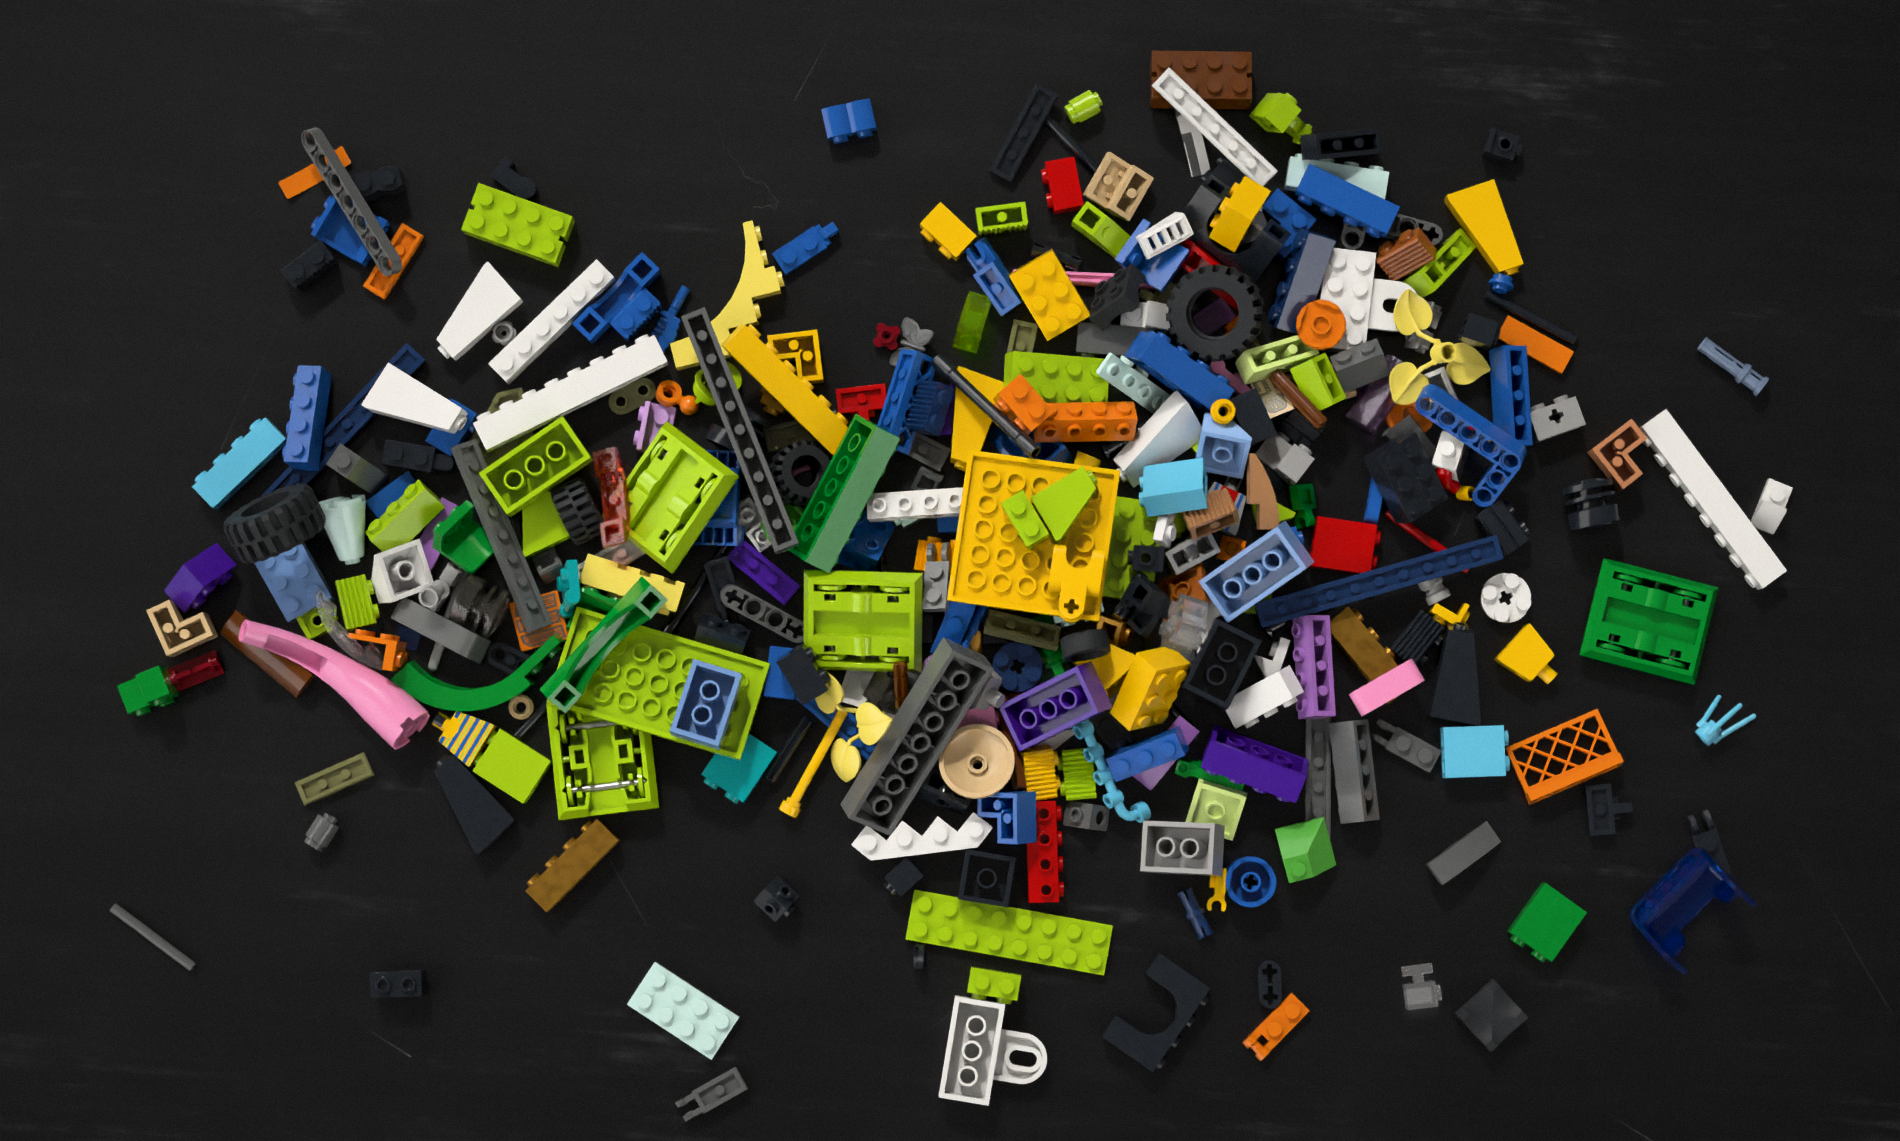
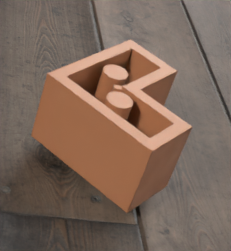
M1630 419L1587 453L1608 479H1614L1615 484L1613 486L1619 492L1643 474L1628 453L1647 438L1635 422Z

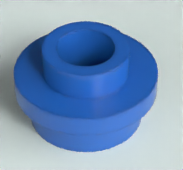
M1500 273L1493 274V278L1488 283L1492 290L1499 294H1506L1507 291H1512L1514 287L1512 277Z

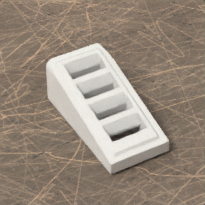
M1174 212L1138 235L1136 239L1146 259H1150L1184 241L1194 233L1185 214ZM1166 228H1169V230H1170V232H1171V234H1172L1171 237L1169 236V234H1168ZM1158 232L1160 233V235H1161V237H1162V239H1163V241H1164V242H1162V243H1161V241H1160V239H1159V237H1158V235H1157ZM1149 237L1152 238L1155 245L1153 249L1149 243Z

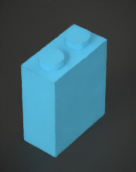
M1203 458L1143 467V477H1139L1141 488L1139 501L1140 506L1145 507L1147 517L1207 508L1208 476Z
M1504 725L1440 728L1442 778L1506 776V771L1510 770L1509 756H1505V746L1509 744L1508 731H1504Z

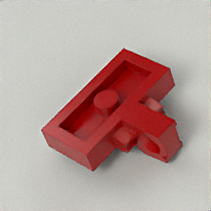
M885 383L835 389L839 413L842 415L852 414L853 418L857 414L867 420L875 417V411L882 410L887 396Z

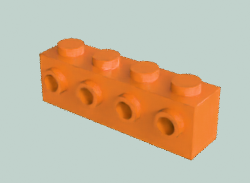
M1134 401L1047 403L1054 412L1033 430L1036 443L1133 441L1138 418Z

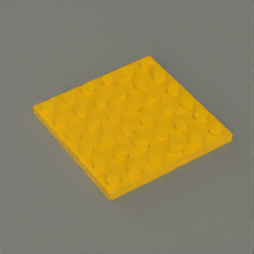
M969 450L947 601L1060 617V593L1048 591L1053 550L1056 544L1055 540L1047 529L1050 538L1027 550L1002 509L1001 503L1023 490L1032 504L1030 497L1083 466L1086 472L1091 470L1098 481L1095 484L1096 493L1059 544L1066 546V560L1070 566L1076 569L1084 568L1090 563L1092 552L1095 549L1104 550L1105 559L1099 598L1086 596L1084 614L1080 619L1099 622L1120 470ZM1070 603L1069 607H1064L1068 609L1069 614H1073L1074 610H1078L1075 608V603Z

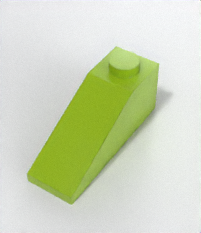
M1460 228L1436 249L1435 260L1411 272L1403 282L1412 287L1417 295L1423 298L1436 291L1477 246Z

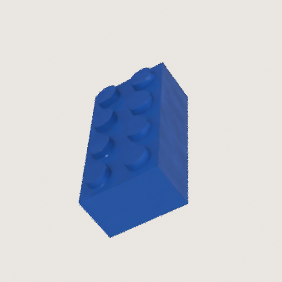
M1150 330L1148 333L1140 331L1124 357L1175 392L1177 390L1186 401L1203 412L1210 413L1212 404L1218 399L1229 400L1235 390L1228 385L1230 381L1218 373L1214 375L1209 372L1210 367L1200 360L1196 362L1191 359L1189 351L1181 346L1175 347L1171 345V339L1161 332L1155 333Z

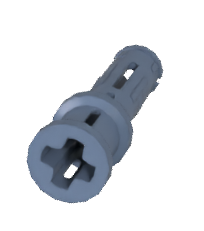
M1707 337L1697 348L1698 351L1733 375L1736 380L1735 382L1738 384L1742 383L1751 389L1755 396L1759 394L1769 380L1767 376L1762 377L1755 372L1750 364L1746 363L1744 365Z

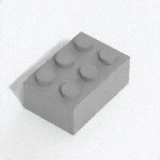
M1143 821L1140 871L1163 874L1222 876L1225 825L1215 823Z

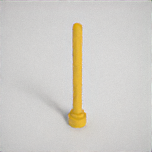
M837 711L792 796L788 797L786 801L783 800L779 810L797 818L801 811L799 808L801 803L799 802L848 712Z

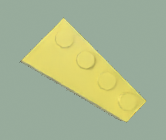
M591 554L587 555L579 583L583 584L584 588L600 589L607 592L606 597H615L621 600L642 576L668 599L657 612L669 616L670 612H676L685 583L680 581L675 582L666 577L650 574L646 571L624 566Z

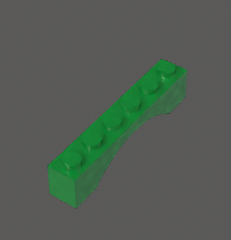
M641 576L539 690L566 714L583 695L594 672L611 650L630 632L650 620L668 599Z

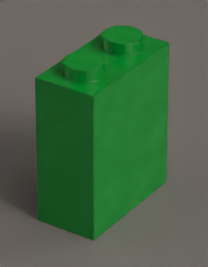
M1542 882L1507 932L1512 935L1510 940L1523 948L1526 945L1533 950L1531 955L1541 962H1544L1545 959L1552 962L1587 912L1550 885Z

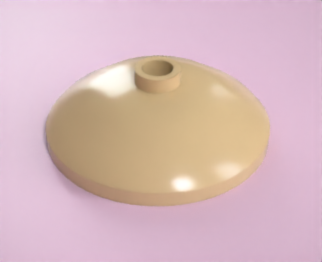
M971 724L957 729L939 756V769L944 782L958 795L971 799L986 798L998 793L1011 779L1015 766L1013 748L1006 736L999 730L983 724ZM979 762L983 766L977 770L973 768L974 764Z

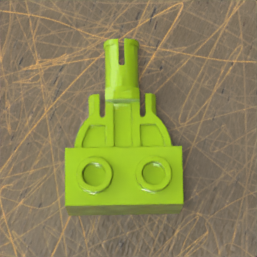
M1267 93L1249 115L1266 132L1284 133L1285 131L1294 138L1292 140L1294 144H1301L1300 135L1313 134L1312 126L1304 124L1297 116L1301 109L1296 105L1298 103L1297 100L1288 93Z

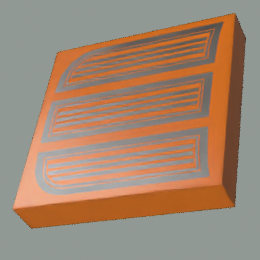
M558 590L541 594L553 624L531 633H527L515 602L509 603L521 652L540 648L552 635L557 633L564 640L567 639L569 632L566 631V619L562 618L558 612L561 606Z

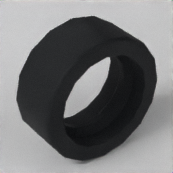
M1102 629L1075 632L1060 640L1063 659L1068 662L1096 659L1111 651L1107 631Z

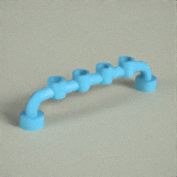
M1087 720L1074 726L1073 732L1079 740L1084 738L1088 747L1083 750L1085 759L1089 763L1094 761L1098 769L1093 772L1094 781L1099 786L1104 784L1108 792L1103 795L1104 804L1109 809L1114 807L1119 817L1127 821L1136 820L1138 823H1142L1150 819L1151 811L1144 801L1133 804L1131 811L1125 808L1123 804L1124 796L1117 789L1112 772L1104 760V750L1097 743L1093 734V724Z

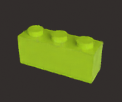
M418 479L414 484L409 485L405 489L404 494L397 501L392 502L387 507L386 512L379 519H375L370 523L365 533L370 541L382 552L410 542L445 506L439 497Z

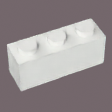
M1289 665L1235 694L1229 708L1225 711L1235 729L1242 725H1245L1247 729L1259 722L1258 717L1263 714L1267 718L1278 712L1277 706L1283 704L1284 708L1297 702L1296 696L1303 693L1304 690Z

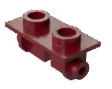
M216 650L168 669L170 672V682L172 685H175L177 692L224 674Z

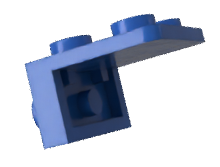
M863 510L860 520L856 522L851 531L848 543L844 545L839 554L837 563L844 564L856 571L875 572L880 556L895 525L890 521L869 522L867 511Z

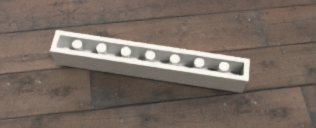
M648 334L643 335L635 340L636 344L628 348L625 345L612 351L613 355L606 359L603 356L589 362L591 366L583 370L580 367L575 368L567 373L568 377L560 381L558 378H555L545 383V388L538 392L533 389L522 395L523 399L513 403V400L503 403L499 406L500 410L491 414L488 411L477 416V421L473 425L486 451L489 453L561 416H565L667 366L668 362L655 335L651 337Z
M1667 409L1639 428L1647 438L1643 441V444L1647 447L1651 446L1656 453L1654 455L1655 460L1661 467L1666 466L1671 473L1669 475L1670 480L1676 487L1680 486L1686 493L1684 498L1691 507L1695 506L1701 513L1699 518L1706 527L1713 529L1716 533L1714 535L1715 540L1722 548L1726 547L1731 553L1729 556L1730 560L1737 568H1742L1746 574L1744 578L1752 588L1756 587L1757 590L1763 589L1787 571Z

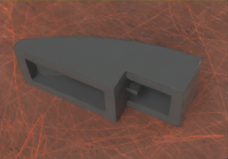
M1486 821L1445 849L1444 852L1426 863L1439 884L1444 885L1488 853L1501 841Z

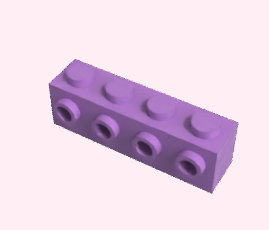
M1306 615L1292 619L1291 632L1294 638L1293 659L1295 661V676L1304 690L1303 693L1297 696L1296 709L1298 711V719H1323L1336 716L1330 615Z

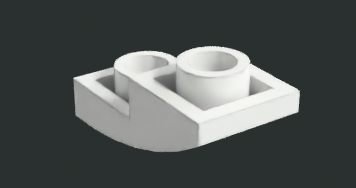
M748 495L740 501L739 525L745 526V534L756 549L762 552L771 545V542L760 527L761 516L757 506Z

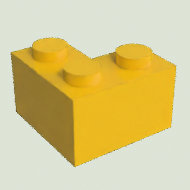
M1244 176L1240 184L1235 182L1228 193V196L1231 198L1225 197L1218 209L1222 212L1221 215L1217 213L1210 224L1213 230L1209 238L1235 252L1271 191Z
M817 329L767 336L768 342L779 352L776 356L782 362L785 360L788 362L796 361L797 376L800 380L804 377L811 384L824 383Z

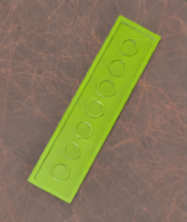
M914 889L906 940L1104 975L1113 925L1014 907L1007 908L959 900L958 897Z

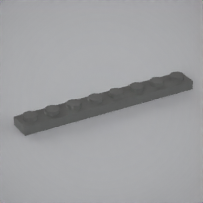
M476 439L455 445L451 448V451L527 633L550 626L553 623L508 515L479 475V472L487 468V465Z

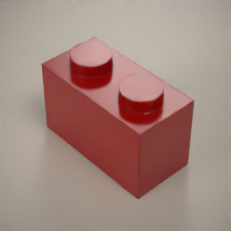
M1075 157L1045 162V169L1041 170L1043 185L1048 184L1049 193L1045 194L1048 209L1053 208L1054 214L1080 210L1084 203Z

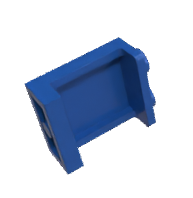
M330 195L324 203L323 207L325 210L321 217L317 216L311 225L313 230L311 235L366 267L372 257L334 195ZM374 214L386 234L391 224L384 218ZM362 217L364 226L366 227V222H365L364 218ZM375 238V242H376V245H377V247H378L379 244H378L377 239Z

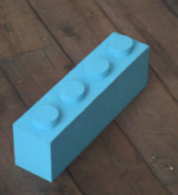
M269 419L256 420L249 427L251 431L245 437H238L231 444L232 449L226 455L224 453L219 455L213 461L214 466L208 472L205 470L195 478L194 481L196 483L192 487L213 509L218 510L286 445L287 438Z

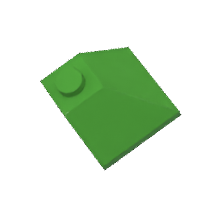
M1324 816L1275 829L1289 883L1315 877L1336 866Z

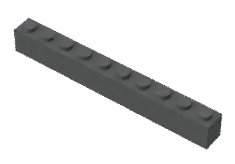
M705 307L681 316L775 553L778 554L800 545Z

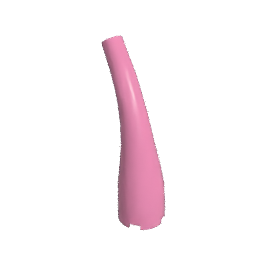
M244 620L239 631L240 642L286 657L317 675L340 694L363 720L395 750L409 743L408 737L416 730L420 732L430 717L428 711L400 686L378 672L301 635L249 620Z

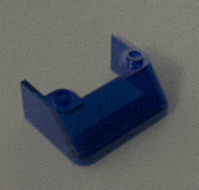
M1694 848L1632 907L1630 919L1660 955L1682 974L1686 975L1688 971L1676 958L1686 943L1685 937L1680 930L1715 896L1724 903L1733 901L1738 895L1752 907H1755L1757 903L1707 852L1701 848Z

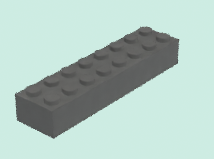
M943 637L894 716L887 732L878 742L840 805L849 819L889 836L892 834L994 668L984 655Z

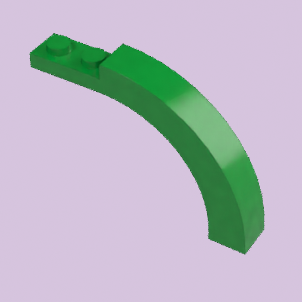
M558 633L552 635L515 672L504 680L490 686L468 688L450 685L427 673L415 661L408 662L391 680L413 698L436 708L452 711L487 709L517 697L536 683L529 674L531 673L535 676L544 667L542 662L548 656L552 659L562 650L560 645L565 640Z

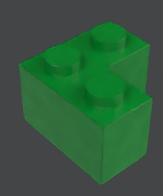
M158 665L136 674V678L117 685L128 714H136L139 717L151 712L150 707L159 705L164 707L175 702L173 698L180 695L175 685H172L170 682L168 667Z

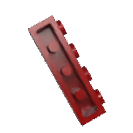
M1036 801V842L1026 843L1028 903L1059 902V897H1064L1063 881L1059 882L1058 871H1063V857L1058 856L1057 846H1062V831H1057V821H1061V806H1056V801Z

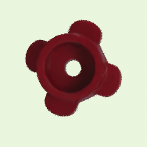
M884 323L878 324L876 327L878 331L877 336L873 340L874 345L895 350L898 346L896 341L897 336L901 332L898 326L889 327ZM886 334L889 335L888 339L884 337Z

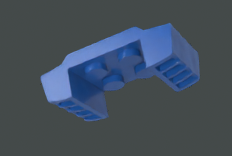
M706 450L739 475V478L693 545H742L744 543L745 526L739 525L741 474H743L735 451ZM701 495L697 498V501L699 503L702 502L700 498Z

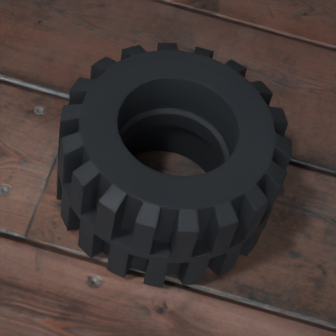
M806 440L794 442L779 450L771 459L773 463L769 464V469L772 471V477L780 497L784 498L783 502L785 504L793 503L795 507L808 505L830 463L829 458L832 457L830 453L825 454L823 452L825 448L822 445L816 447V442L810 441L806 443ZM795 460L802 461L810 466L812 482L809 487H803L794 480L791 469Z
M577 476L551 489V497L557 512L575 544L579 546L606 533L604 520L582 478Z

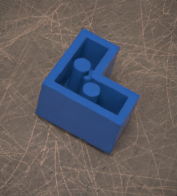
M1277 188L1261 210L1268 220H1274L1291 233L1275 256L1281 262H1284L1293 250V240L1299 233L1300 228L1309 230L1316 219Z
M1000 790L990 797L977 799L978 817L997 818V843L1025 844L1036 842V791Z

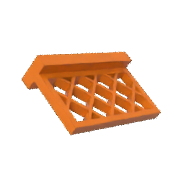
M1598 709L1505 748L1526 794L1525 797L1529 805L1622 766L1624 762L1610 737ZM1595 717L1599 726L1596 734L1582 729L1585 720ZM1580 723L1579 728L1573 726ZM1568 728L1577 732L1573 744L1559 739L1562 730ZM1600 730L1604 737L1598 736ZM1557 733L1556 738L1550 736V735H1552V734ZM1580 733L1594 738L1590 750L1576 746ZM1546 738L1554 741L1550 754L1535 749L1538 740ZM1596 740L1607 743L1611 752L1605 755L1592 752ZM1535 742L1533 748L1530 747V746H1527V745H1529V744ZM1557 743L1571 748L1567 760L1552 755ZM1519 748L1531 751L1527 764L1517 761L1512 751ZM1574 749L1588 754L1584 764L1577 765L1569 762ZM1533 753L1548 758L1544 770L1529 765ZM1590 756H1593V757L1596 758V759H1593V760L1589 761ZM1550 759L1565 764L1562 773L1554 775L1546 772ZM1519 766H1522V767L1525 768L1523 773H1522V771H1521V769H1520ZM1567 766L1573 767L1566 771ZM1527 769L1542 774L1539 783L1528 786L1525 780ZM1544 775L1550 777L1549 779L1542 781Z

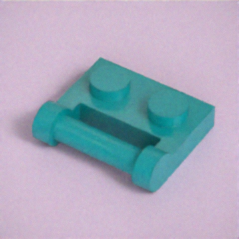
M567 560L564 568L560 570V576L557 577V590L562 592L563 602L558 612L562 618L566 619L572 616L574 605L580 600L577 560Z

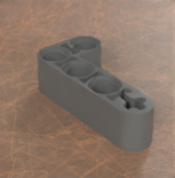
M1397 213L1385 238L1391 240L1399 239L1402 234L1400 225L1408 224L1412 230L1417 227L1421 228L1425 235L1429 231L1433 232L1432 236L1435 238L1431 243L1436 247L1443 237V232L1434 223ZM1344 223L1339 238L1340 248L1357 251L1364 241L1367 229L1359 225L1352 227ZM1349 234L1354 235L1358 240V244L1355 246L1348 245L1345 241V236Z
M406 597L399 600L390 617L479 664L482 663L492 644L486 638Z

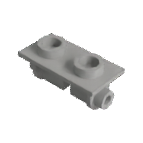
M1427 301L1433 315L1429 327L1436 329L1442 312H1440L1442 307L1435 305L1433 301ZM1427 329L1420 330L1423 334L1433 338L1434 334L1427 331ZM1414 332L1411 335L1405 336L1404 348L1415 349L1416 352L1424 354L1426 350H1429L1431 342L1417 336Z

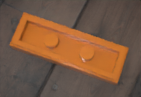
M402 223L391 240L402 261L401 271L385 276L376 265L363 287L385 300L424 239V236ZM388 259V264H389L390 268L392 269L391 262H390V260Z
M1510 316L1506 317L1500 328L1499 341L1507 345L1526 346L1528 357L1559 374L1563 373L1574 351Z

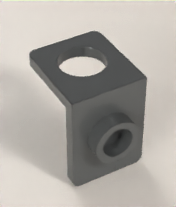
M1066 801L1063 825L1107 831L1110 809L1107 806ZM1101 811L1103 818L1102 822L1098 825L1096 816Z

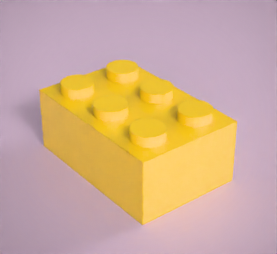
M1053 249L1009 274L1010 279L1047 341L1090 316L1087 306Z
M1171 645L1137 652L1110 714L1129 731L1162 724L1168 717V711L1177 698V692L1187 676L1186 672L1191 663Z

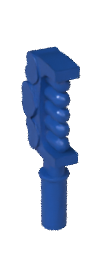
M683 285L672 304H670L669 310L667 312L664 310L660 311V320L657 321V326L651 332V336L655 335L663 354L670 348L669 344L675 342L678 338L676 331L680 329L681 320L676 315L690 292V289Z

